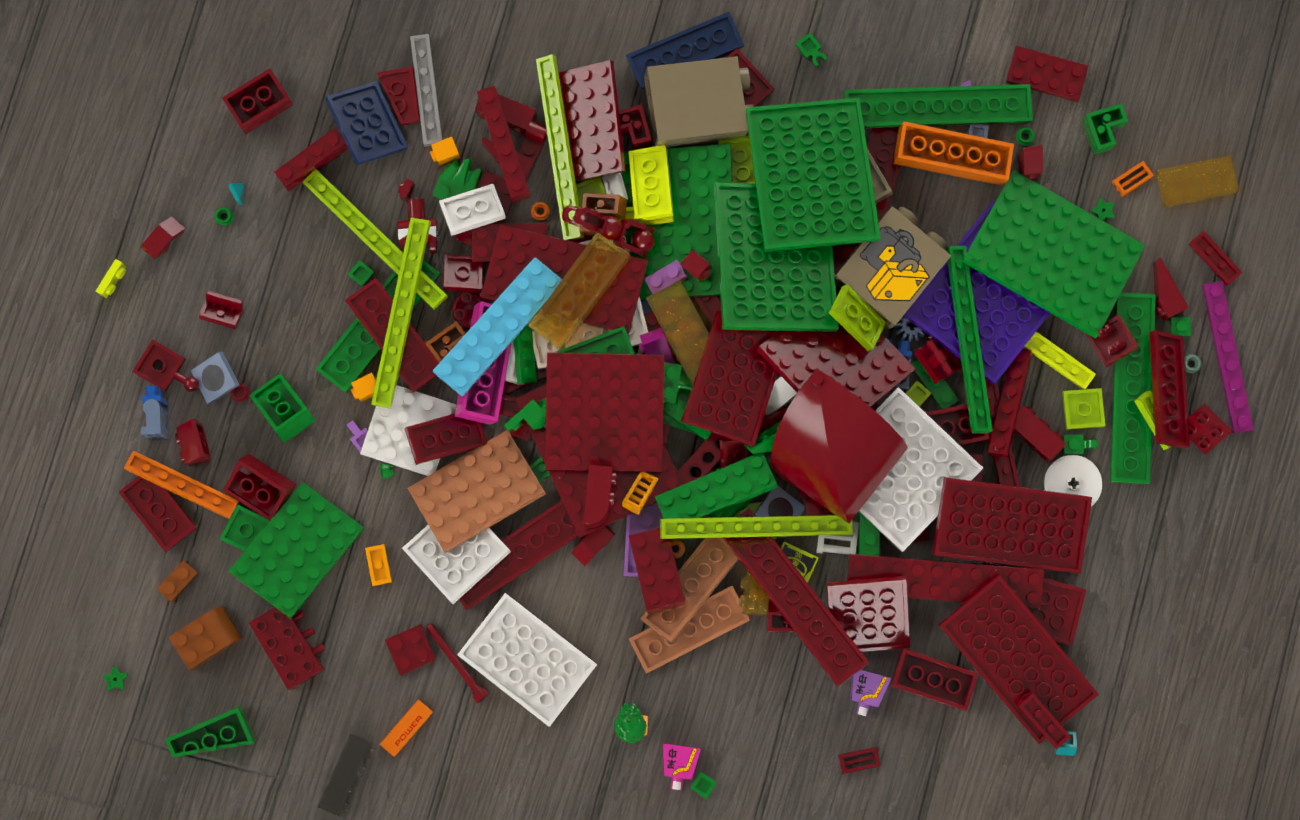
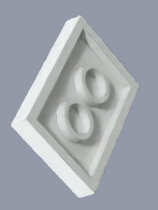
M494 184L439 201L451 236L506 218Z

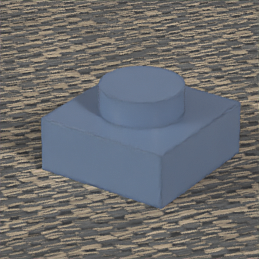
M971 124L969 125L968 135L987 138L989 126Z

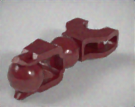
M566 206L562 211V219L566 223L594 233H600L604 239L613 240L614 246L636 253L641 257H648L646 252L651 250L655 244L653 232L656 229L654 227L646 226L630 219L619 220L614 216H605L584 207ZM572 210L575 211L574 220H571L568 214ZM630 226L638 229L631 236L632 246L626 244L623 237L626 234L625 229Z

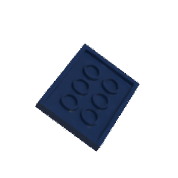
M377 81L326 96L327 105L356 166L404 151L408 148Z

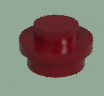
M239 383L238 387L230 391V395L236 402H244L249 398L250 390L247 385Z

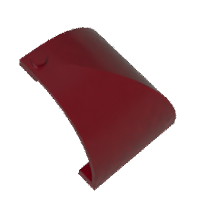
M816 368L798 391L782 418L773 442L771 465L775 474L849 524L905 453L908 446L894 428L874 409L842 384Z

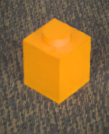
M452 137L431 144L433 151H430L433 162H438L439 167L449 163L454 158L460 159Z
M373 373L351 383L353 388L350 390L354 398H359L361 402H364L373 397L376 378Z

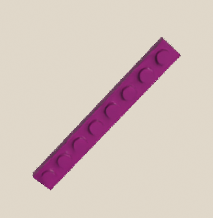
M1223 281L1204 284L1202 288L1232 432L1235 434L1252 431L1254 428Z

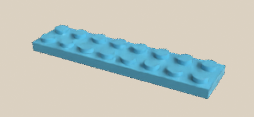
M534 257L435 367L433 373L463 397L560 289L564 281Z

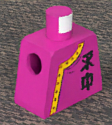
M663 743L664 776L672 777L670 789L682 790L683 779L692 780L700 748Z

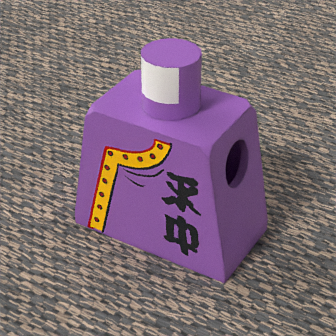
M863 670L858 671L852 676L850 700L858 702L856 714L867 717L870 706L879 707L891 678Z

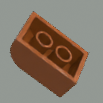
M223 606L208 611L168 637L188 670L192 671L243 639Z

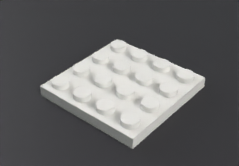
M397 385L392 409L376 406L360 454L425 476L431 475L436 472L440 459L416 465L404 428L455 414L456 404L417 391L413 393L412 390Z
M429 525L402 548L452 604L460 599L511 552L493 531L487 528L445 553Z

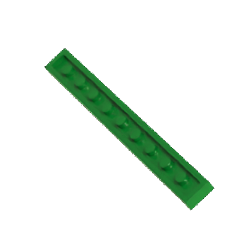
M966 246L946 247V252L951 257L947 262L971 433L992 432V424L969 266L962 262L967 249Z

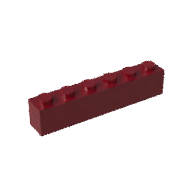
M492 86L477 91L478 98L512 203L530 198L527 183L496 88Z

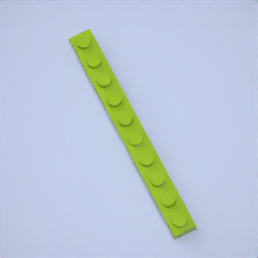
M551 54L536 59L563 239L573 241L584 238V234L579 231V227L568 224L562 219L563 209L566 206L579 207L557 60L556 56ZM572 210L568 214L569 218L574 220L575 211Z
M315 169L303 181V184L399 276L403 252ZM422 271L420 272L416 293L435 310L448 296Z
M411 218L371 403L373 406L392 409L431 225L429 220Z
M837 515L660 519L661 539L853 535L852 521L848 524Z

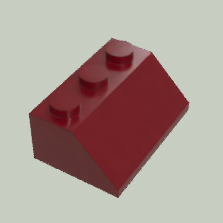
M247 454L238 460L223 491L271 521L290 498L296 484L254 456Z

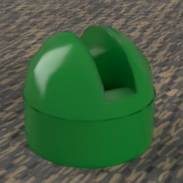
M380 464L382 479L394 475L395 471L390 470L394 468L392 464Z

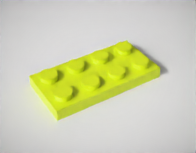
M666 145L629 151L635 221L641 222L674 216Z

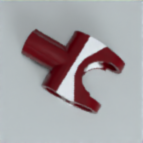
M412 198L407 200L408 220L398 221V238L401 251L404 252L411 218H417L431 222L427 242L430 246V253H436L438 244L436 218L425 219L424 199Z

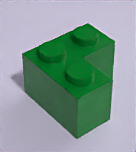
M1122 103L1086 114L1082 119L1094 155L1110 151L1116 145L1112 130L1124 127L1128 122Z

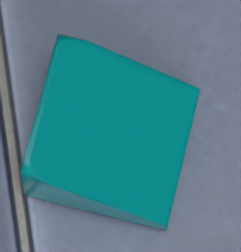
M1067 731L1071 738L1057 750L1055 749L1056 755L1074 756L1076 754V732Z

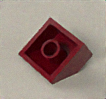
M191 419L176 427L177 433H175L177 444L181 445L180 458L183 463L190 467L212 460L202 423L196 419Z

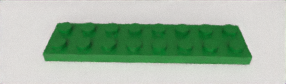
M423 260L421 271L435 283L441 276V273ZM395 272L391 274L382 286L392 300L394 299L398 275ZM417 293L415 296L413 309L422 299ZM356 318L315 370L343 392L347 393L352 387L351 383L361 376L381 349L360 320Z

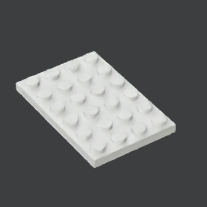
M506 593L457 654L549 727L597 666L595 662Z

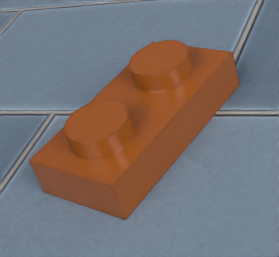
M183 560L157 590L170 602H173L199 573Z

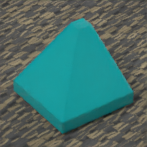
M243 183L229 184L228 187L236 202L240 206L243 205Z

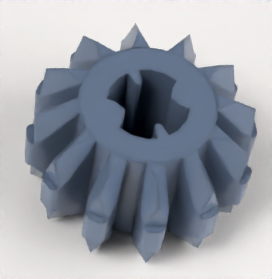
M904 316L894 326L896 329H899L896 331V335L902 334L901 341L906 337L909 343L912 342V338L915 342H918L919 337L923 338L925 336L923 330ZM909 323L914 327L913 330H910V327H908Z

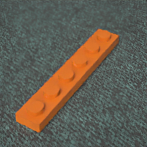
M134 450L124 466L125 470L228 519L231 518L239 503L238 500Z

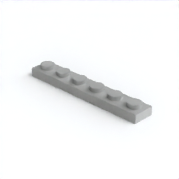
M429 34L410 36L424 147L442 141Z

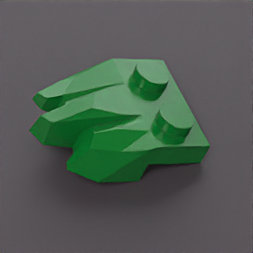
M454 158L441 173L432 196L443 200L477 189L482 177V169L477 168L475 171H472V158H465L461 166L458 164V160Z

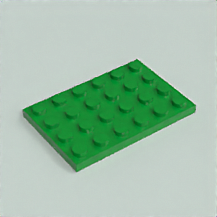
M302 482L229 569V573L291 619L361 534L364 527Z

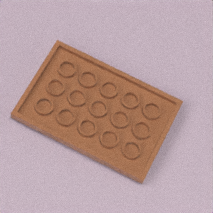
M508 430L487 441L486 445L475 448L408 487L410 494L445 553L546 494Z

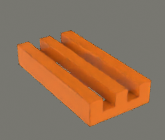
M1143 160L1111 183L1116 186V190L1121 193V197H1124L1153 178L1154 174ZM1139 168H1144V170L1120 185L1119 181ZM1145 173L1148 174V176H1146L1145 178H1143L1127 190L1123 189L1125 186L1132 183Z

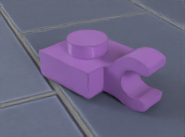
M352 420L347 424L348 428L355 435L350 440L361 453L368 430L366 428L360 430Z

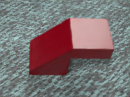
M171 216L155 228L143 242L141 248L153 259H156L168 250L172 240L184 233L185 228Z
M608 526L588 534L571 554L586 566L615 536V533Z

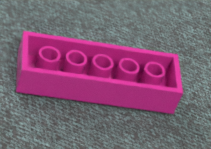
M481 301L474 305L470 329L492 304ZM511 343L463 397L458 394L455 417L490 425L498 421Z

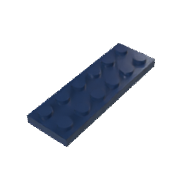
M727 12L626 55V58L640 89L643 90L645 89L644 75L649 66L717 59L733 52L737 48H743L744 43L730 12Z

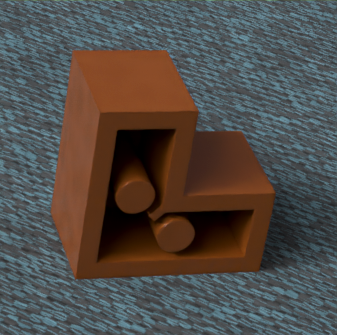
M583 194L582 207L597 211L605 216L625 218L627 199L621 195ZM582 228L579 229L580 232L586 235L601 236L600 233H594Z
M455 321L425 344L440 363L462 339L465 332Z

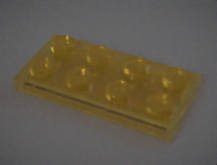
M1231 155L1156 170L1164 208L1239 192Z

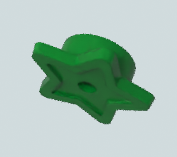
M1099 198L1097 206L1092 208L1091 212L1095 213L1102 221L1106 218L1114 219L1115 216L1112 212L1114 203H1106Z
M114 666L110 674L102 676L108 682L107 690L110 691L115 687L124 690V680L128 674L119 672L117 667Z

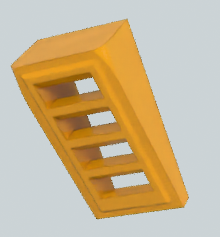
M640 471L624 498L622 506L639 515L658 482V478L645 471ZM641 479H644V480L650 482L651 485L649 486V485L643 483V482L641 481ZM637 486H640L646 489L647 491L644 492L641 489L637 488ZM636 493V494L642 496L643 498L640 499V498H638L637 496H635V495H633V494Z

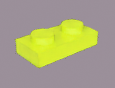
M115 259L96 292L105 298L108 295H112L116 288L115 284L118 279L124 276L127 266Z

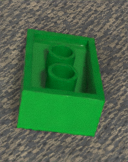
M281 373L249 395L284 443L316 421Z

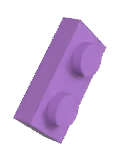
M676 260L646 277L645 281L652 294L656 296L686 279L687 275L679 261Z

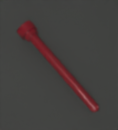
M432 623L427 624L426 628L473 691L472 698L475 702L479 703L489 695L488 691L477 685Z

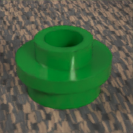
M1023 127L1016 133V141L1022 146H1029L1035 140V134L1030 128ZM1022 135H1027L1028 140H1024Z
M221 207L215 212V221L221 226H228L232 223L234 214L231 209ZM223 214L228 215L226 220L221 219Z

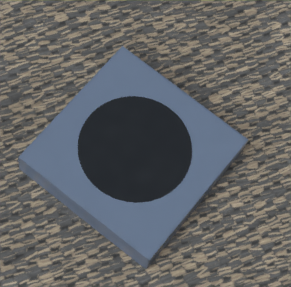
M223 352L216 353L191 370L192 375L199 381V388L207 404H212L240 385Z
M778 486L767 493L754 515L756 517L800 516L805 506Z

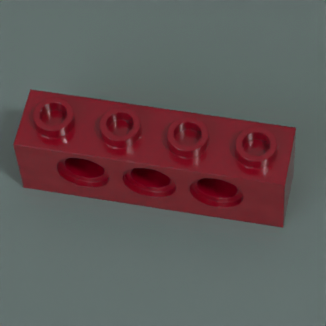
M712 433L707 441L678 470L677 473L683 485L716 471L714 467L718 463L721 464L720 449L717 448L716 442L726 437ZM706 454H711L714 457V461L712 463H705L703 457ZM694 468H698L701 471V475L697 478L690 475V471Z

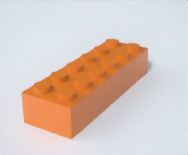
M903 121L898 129L893 164L1003 186L1009 180L1014 144Z

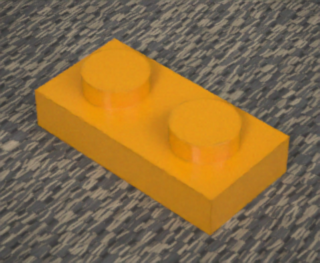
M385 544L365 548L372 586L392 583Z

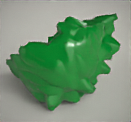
M624 703L617 718L614 720L615 734L624 742L631 744L641 741L645 735L647 725L644 717L641 716L639 708L634 703L631 706Z

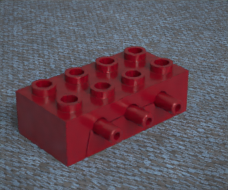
M274 607L249 622V625L286 688L293 690L325 670L317 656L325 651V648L322 644L315 648H312L307 638L314 635L315 631L312 627L304 632L297 622L305 617L302 610L294 614L290 619Z

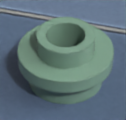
M1190 354L1184 357L1185 372L1193 374L1200 370L1201 360L1198 356ZM1192 361L1194 367H1189L1188 362Z

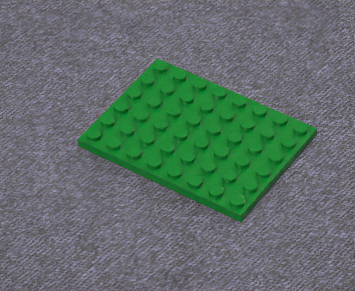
M860 98L746 108L764 252L880 241L881 237Z
M731 144L667 149L674 222L647 225L656 229L653 232L655 244L651 250L646 252L648 257H641L636 253L629 252V255L632 257L648 260L639 295L640 301L720 296L714 184L715 182L733 183ZM623 152L626 172H622L621 175L628 196L626 207H633L629 152ZM634 227L625 229L626 243L631 246V236L638 230ZM692 250L713 267L711 275L701 282L683 268L687 278L656 296L652 294L645 281L646 277L676 260L681 264Z
M1013 170L962 262L1096 339L1099 335L1098 330L1103 328L1146 245Z
M715 182L714 197L722 330L837 332L839 329L838 321L829 314L836 300L832 246L764 252L755 184Z

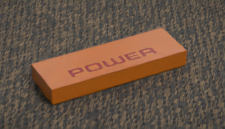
M418 699L380 745L395 757L433 714V711Z

